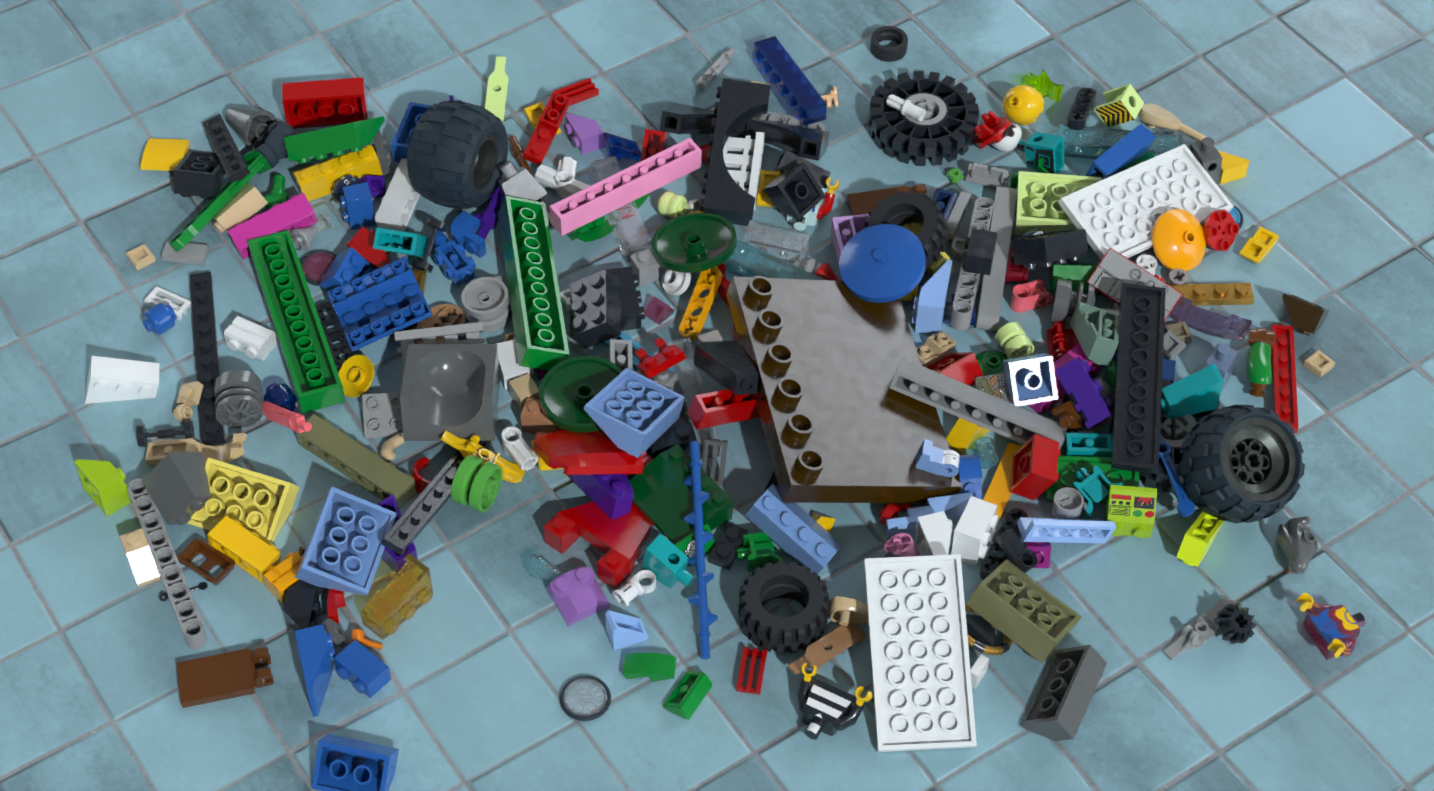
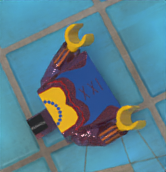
M1303 593L1296 599L1297 602L1302 604L1300 610L1302 612L1308 611L1302 625L1324 658L1328 660L1332 657H1349L1358 644L1357 639L1360 634V627L1365 626L1366 623L1362 613L1358 612L1350 615L1342 605L1319 604L1314 602L1308 593Z

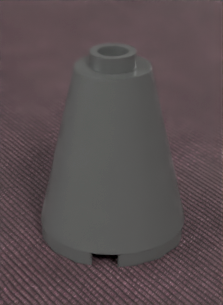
M232 106L225 114V120L228 125L250 148L268 129L271 123L278 122L269 111Z

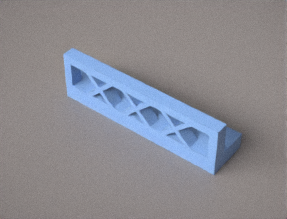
M1020 517L1017 522L1023 542L1105 544L1116 529L1115 521H1102L1098 519Z

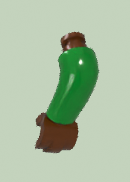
M1249 328L1248 343L1250 349L1247 356L1246 371L1247 380L1250 381L1252 389H1249L1248 393L1256 397L1265 396L1263 389H1266V385L1271 384L1272 380L1271 349L1274 346L1275 331H1269L1267 328Z

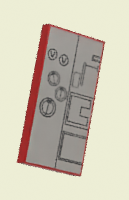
M1111 247L1086 282L1087 285L1094 284L1096 291L1120 305L1122 283L1166 288L1165 320L1183 295Z

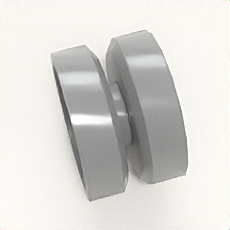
M481 277L465 286L461 294V301L468 323L483 322L485 332L497 331L509 323L512 317L508 289L502 281L493 277Z

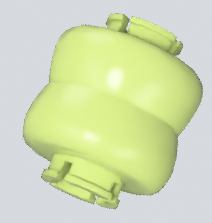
M666 191L657 200L658 211L663 216H669L673 219L685 215L688 211L686 197L675 194L672 191Z

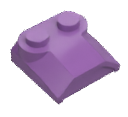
M581 566L554 578L547 586L548 595L568 627L601 610L610 608L606 596L595 579L594 571L589 567Z

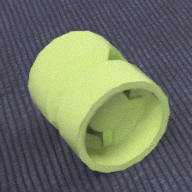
M1008 323L1002 326L996 333L995 338L1001 348L1005 350V354L1009 359L1031 356L1035 347L1019 323Z

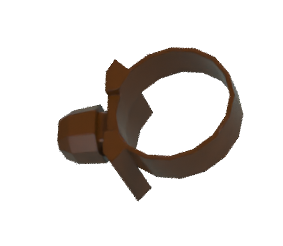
M1062 398L1053 404L1051 411L1055 418L1058 417L1061 427L1067 429L1066 433L1085 425V421L1077 413L1072 401Z

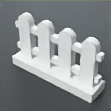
M756 132L755 139H751V136H745V138L729 137L723 149L726 167L741 168V171L728 170V172L744 191L755 197L754 210H756L764 149V132ZM728 150L743 152V155L728 153Z

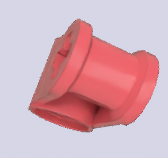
M1041 279L1018 284L1013 288L1010 308L1018 313L1043 308L1053 301V296L1047 292L1045 282Z

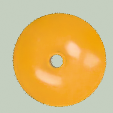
M1173 209L1164 212L1156 220L1152 230V245L1159 261L1170 270L1182 269L1189 271L1198 266L1205 254L1206 241L1204 230L1197 218L1188 211Z

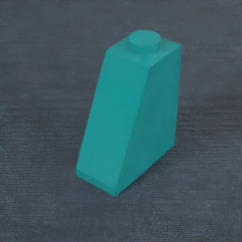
M376 227L373 249L423 258L425 254L423 250L428 237Z
M1216 364L1207 366L1162 388L1161 412H1163L1166 420L1217 409L1224 380Z

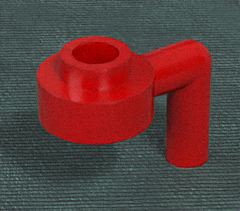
M890 503L888 506L884 505L879 513L880 523L886 526L887 519L897 518L902 510L907 513V509L916 507L909 503Z

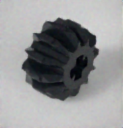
M1236 603L1234 605L1228 604L1216 614L1218 619L1214 623L1219 626L1216 632L1223 634L1222 640H1229L1230 644H1242L1255 634L1252 630L1257 626L1252 622L1255 615L1248 614L1249 608H1242L1241 603Z

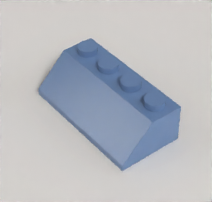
M774 483L745 514L746 517L801 566L805 565L810 568L811 573L816 572L818 574L842 546L836 538L796 503H784L780 489Z

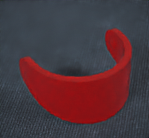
M427 457L419 459L414 464L411 474L415 480L416 492L419 494L431 482L422 478L417 472L429 463Z

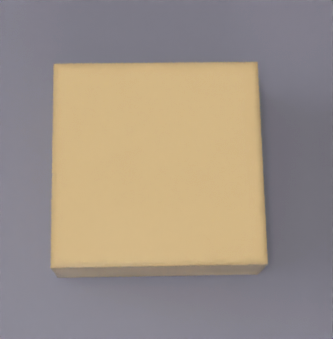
M145 244L126 253L127 259L136 270L156 261L154 255Z
M1318 350L1304 361L1303 366L1321 378L1334 368L1336 362Z

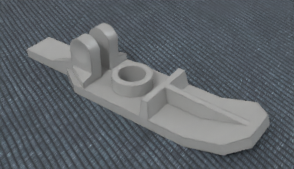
M1221 599L1206 613L1204 612L1191 624L1185 626L1181 630L1179 638L1166 648L1163 653L1170 660H1173L1186 649L1199 648L1217 634L1216 631L1219 626L1214 622L1218 619L1216 615L1218 611L1228 604L1234 605L1236 603L1231 599Z

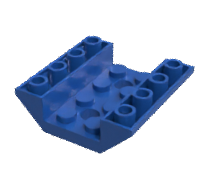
M402 257L327 292L352 352L433 315L406 257Z

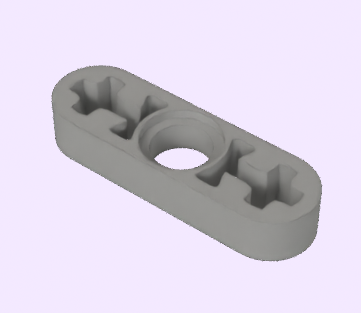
M961 191L948 218L947 232L951 240L956 237L972 200L971 193Z

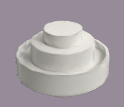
M667 269L663 275L662 286L667 293L673 296L681 295L690 285L691 274Z

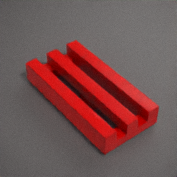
M591 78L555 90V92L572 99L569 106L599 95V89L595 88Z
M749 647L743 648L736 687L737 692L761 694L767 659L766 649H763L761 652L758 651V648H753V650H749ZM749 656L752 658L747 680V686L744 687L742 685L744 680L747 657ZM761 658L756 688H752L756 659Z

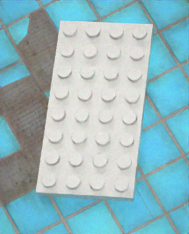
M1185 144L1064 196L1058 202L1077 229H1086L1087 242L1101 260L1110 247L1126 258L1153 247V226L1158 217L1166 211L1173 209L1188 211L1197 218L1200 224H1203L1212 211L1225 209L1229 212L1234 207Z
M961 554L864 559L878 752L975 748L977 742Z

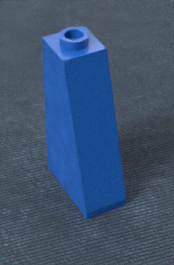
M1140 124L1093 161L1085 176L1102 177L1103 180L1126 170L1150 148L1156 137L1150 130Z

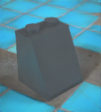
M201 452L168 453L142 480L167 525L178 524L181 526L191 520L190 517L196 511L202 509L205 506L204 503L211 497Z

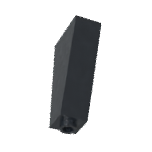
M738 341L694 342L693 364L734 395L757 394L759 373Z

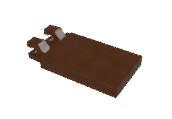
M925 184L914 185L912 188L900 186L847 194L851 216L868 214L872 208L877 207V202L887 199L886 196L890 194L892 196L896 195L899 191H904V193L916 191L917 194L919 192L925 194L927 193Z
M268 647L258 648L254 651L247 648L177 662L182 708L255 694V687L261 688L273 685L274 680L270 667L255 671V667L271 664Z

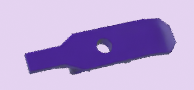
M499 183L495 193L489 196L491 201L487 209L484 210L483 214H476L474 216L480 220L481 224L477 235L486 239L489 231L494 229L499 221L498 212L504 201V195Z

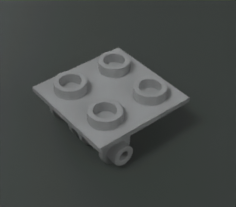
M401 392L362 395L365 439L393 437L398 433L403 436L400 405Z

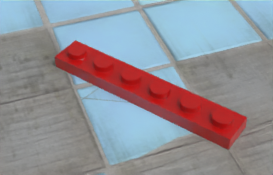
M1272 324L1270 331H1275L1274 346L1271 349L1274 413L1279 415L1281 421L1288 422L1295 430L1294 433H1297L1299 426L1294 326Z

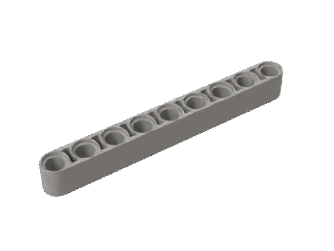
M1001 186L996 188L990 229L991 232H997L996 248L990 276L984 275L976 329L998 332L1017 195L1016 188Z
M980 197L976 199L968 237L971 236L972 229L990 231L994 202L990 198ZM965 263L961 265L952 306L951 326L956 330H966L970 326L981 275L964 272Z
M134 479L127 486L128 493L149 544L186 645L191 649H200L207 642L203 622L158 508L142 482L143 479Z

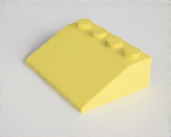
M208 458L205 469L211 497L204 503L205 506L202 509L196 511L190 517L191 520L187 524L211 531L225 516H228L232 520L236 519L241 522L248 531L257 533L268 545L273 544L293 509L300 487L290 482Z

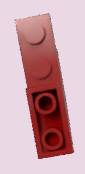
M553 91L522 158L539 166L542 164L568 110L571 98Z

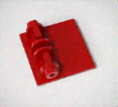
M1060 321L1054 322L1051 329H1046L1048 354L1052 355L1053 363L1079 344L1073 329H1065L1064 324Z

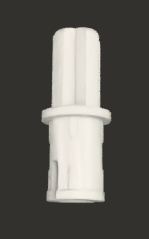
M893 94L887 98L886 104L901 111L902 115L906 114L918 121H922L926 110L912 104L910 100L906 101Z

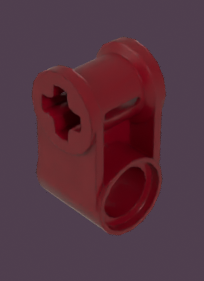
M1011 247L1005 283L1011 281L1025 284L1028 278V268H1024L1023 265L1014 264L1013 248Z

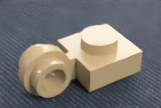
M198 381L181 384L176 402L178 406L174 409L176 420L180 422L189 421L193 415L191 407L199 405L203 384Z

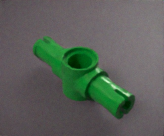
M275 175L273 177L272 190L265 197V200L268 202L265 205L266 211L270 210L274 205L282 204L289 200L288 194L285 192L286 179L283 175Z

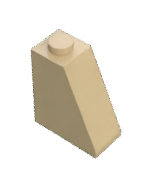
M246 183L213 217L216 221L214 226L220 233L225 232L230 235L228 230L232 229L236 224L246 222L268 202L254 186Z

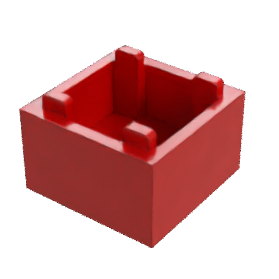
M1034 434L1013 454L1010 493L1034 501L1058 480L1057 464L1061 452L1059 442Z

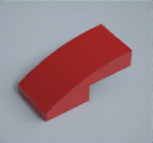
M329 589L327 600L328 618L340 624L337 608L346 606L344 591Z

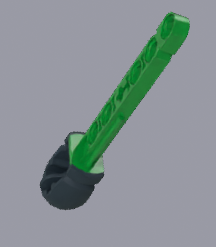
M281 121L271 123L268 129L252 145V150L247 151L243 155L251 174L240 181L233 183L229 181L182 231L170 241L169 245L176 252L184 248L256 173L262 174L274 168L279 163V159L287 156L284 137L297 135L294 128L288 123Z

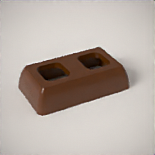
M199 538L194 539L177 556L178 561L182 565L215 586L219 585L235 567L234 560ZM199 554L207 558V561L200 567L190 563ZM220 566L225 570L217 578L208 575V572L213 567Z

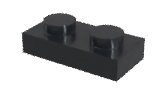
M726 523L708 557V562L730 570L737 557L736 550L743 546L742 538L743 535L748 534V530Z

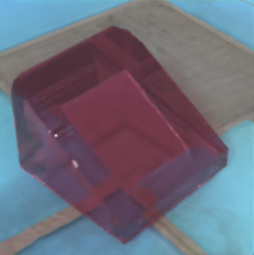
M654 296L644 310L646 317L660 325L675 310Z

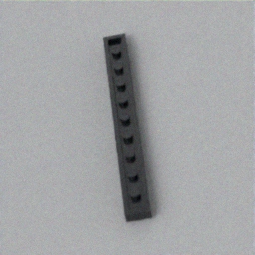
M211 272L190 274L197 381L203 384L199 401L201 440L204 445H215L226 442L224 425L220 424L215 414L214 383L216 378L220 376L212 274Z

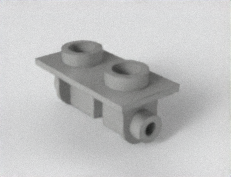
M974 162V164H969L966 181L997 188V186L1007 187L1010 172L996 167L988 170L987 165Z

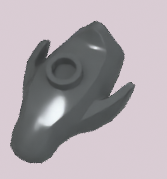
M1308 516L1290 519L1285 525L1280 524L1278 527L1277 538L1283 553L1288 559V574L1304 573L1311 558L1318 550V541L1311 532L1310 518Z

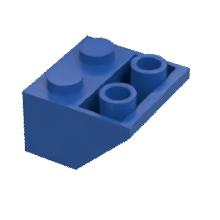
M351 247L337 254L319 285L328 292L372 272L376 268Z

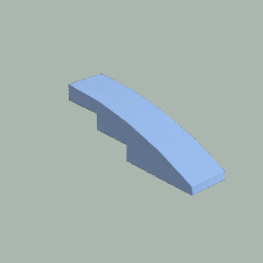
M973 493L928 498L927 506L907 509L906 517L887 519L885 530L887 540L900 533L915 535L917 517L944 511L947 519L954 520L963 514Z

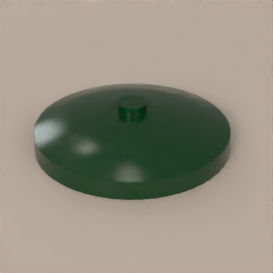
M703 212L689 213L669 220L655 232L652 238L653 255L656 261L669 270L683 273L701 272L714 268L725 262L733 254L737 246L736 231L732 223L722 216Z
M577 356L556 364L547 372L540 385V404L544 414L553 424L568 431L587 433L601 430L584 410V406L614 380L622 370L611 361L595 356Z

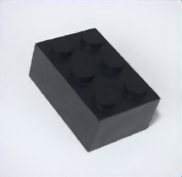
M1086 229L1053 231L1012 239L1014 264L1023 265L1024 268L1037 267L1036 264L1040 265V267L1053 266V262L1054 264L1067 263V260H1080V256L1088 254Z
M604 269L571 283L570 337L586 349L621 335L620 281Z

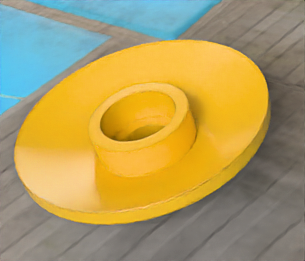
M354 355L348 358L341 366L338 374L343 386L344 395L351 398L358 397L364 394L370 387L374 378V366L368 357Z

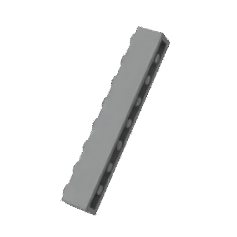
M901 358L889 387L892 390L1022 444H1025L1034 434L1059 442L1060 449L1065 439L1067 429H1063L1059 423L904 358Z

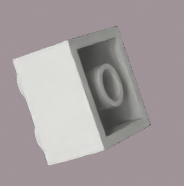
M973 496L970 497L954 530L951 555L961 554L962 562L977 567L980 559H984L988 552V542H993L997 529H995L999 516L996 515L997 505Z

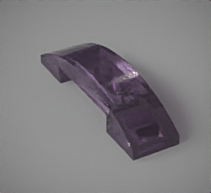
M1184 297L1179 299L1169 314V317L1178 322H1186L1187 326L1194 330L1230 340H1243L1252 324L1251 320L1231 314L1229 318L1192 305V300Z

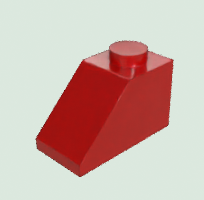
M645 129L641 161L667 149L669 132Z

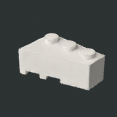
M92 356L86 381L85 404L156 398L159 386L160 363Z

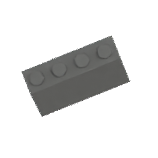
M1091 645L1054 650L1020 726L1054 741L1074 739L1107 662Z

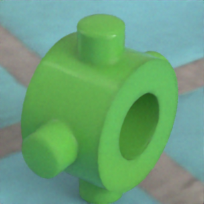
M953 168L946 173V176L949 177V181L952 183H958L961 179H964V175H961V171L958 168Z

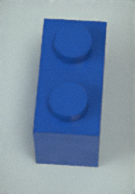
M368 182L343 187L344 196H340L342 208H346L343 211L345 223L349 222L351 230L361 229L362 226L364 228L376 226Z
M356 640L334 658L335 671L338 676L343 680H349L358 693H364L369 698L391 680L389 667Z

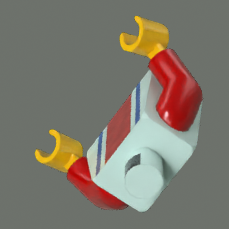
M831 177L827 178L828 192H826V189L821 188L826 197L800 220H796L781 210L783 214L787 215V221L794 223V228L799 231L804 230L806 225L815 226L819 219L824 218L832 210L835 198L834 191L840 186L838 179L834 186H830Z

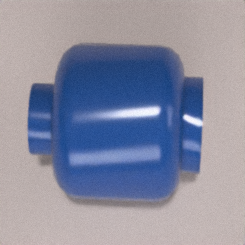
M158 303L144 312L145 320L142 323L148 332L152 331L156 335H161L174 327L177 316L169 304Z

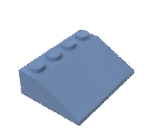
M626 368L584 406V410L618 448L626 451L629 455L639 458L679 419L685 397Z
M331 487L322 503L295 578L318 587L367 596L385 548L381 544L382 539L392 528L397 513Z

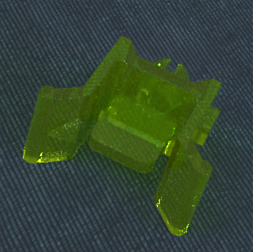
M1044 70L1036 76L1033 73H1030V75L1027 73L1022 77L1021 85L1035 88L1042 94L1043 98L1048 96L1051 100L1061 101L1063 85L1053 83Z

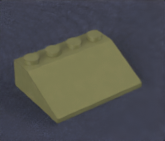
M1007 559L978 585L966 603L975 614L982 616L994 629L1000 630L1012 643L1019 645L1028 652L1030 657L1041 663L1052 654L1082 618Z

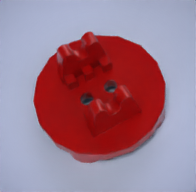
M989 111L988 114L983 113L982 119L985 124L982 123L980 127L975 126L974 128L977 134L974 141L979 149H983L992 141L997 143L1004 137L1003 132L1011 125L1006 116L997 117L992 111Z
M1225 209L1214 210L1207 216L1204 223L1206 244L1214 251H1228L1236 235L1239 233V225L1235 223L1232 215Z

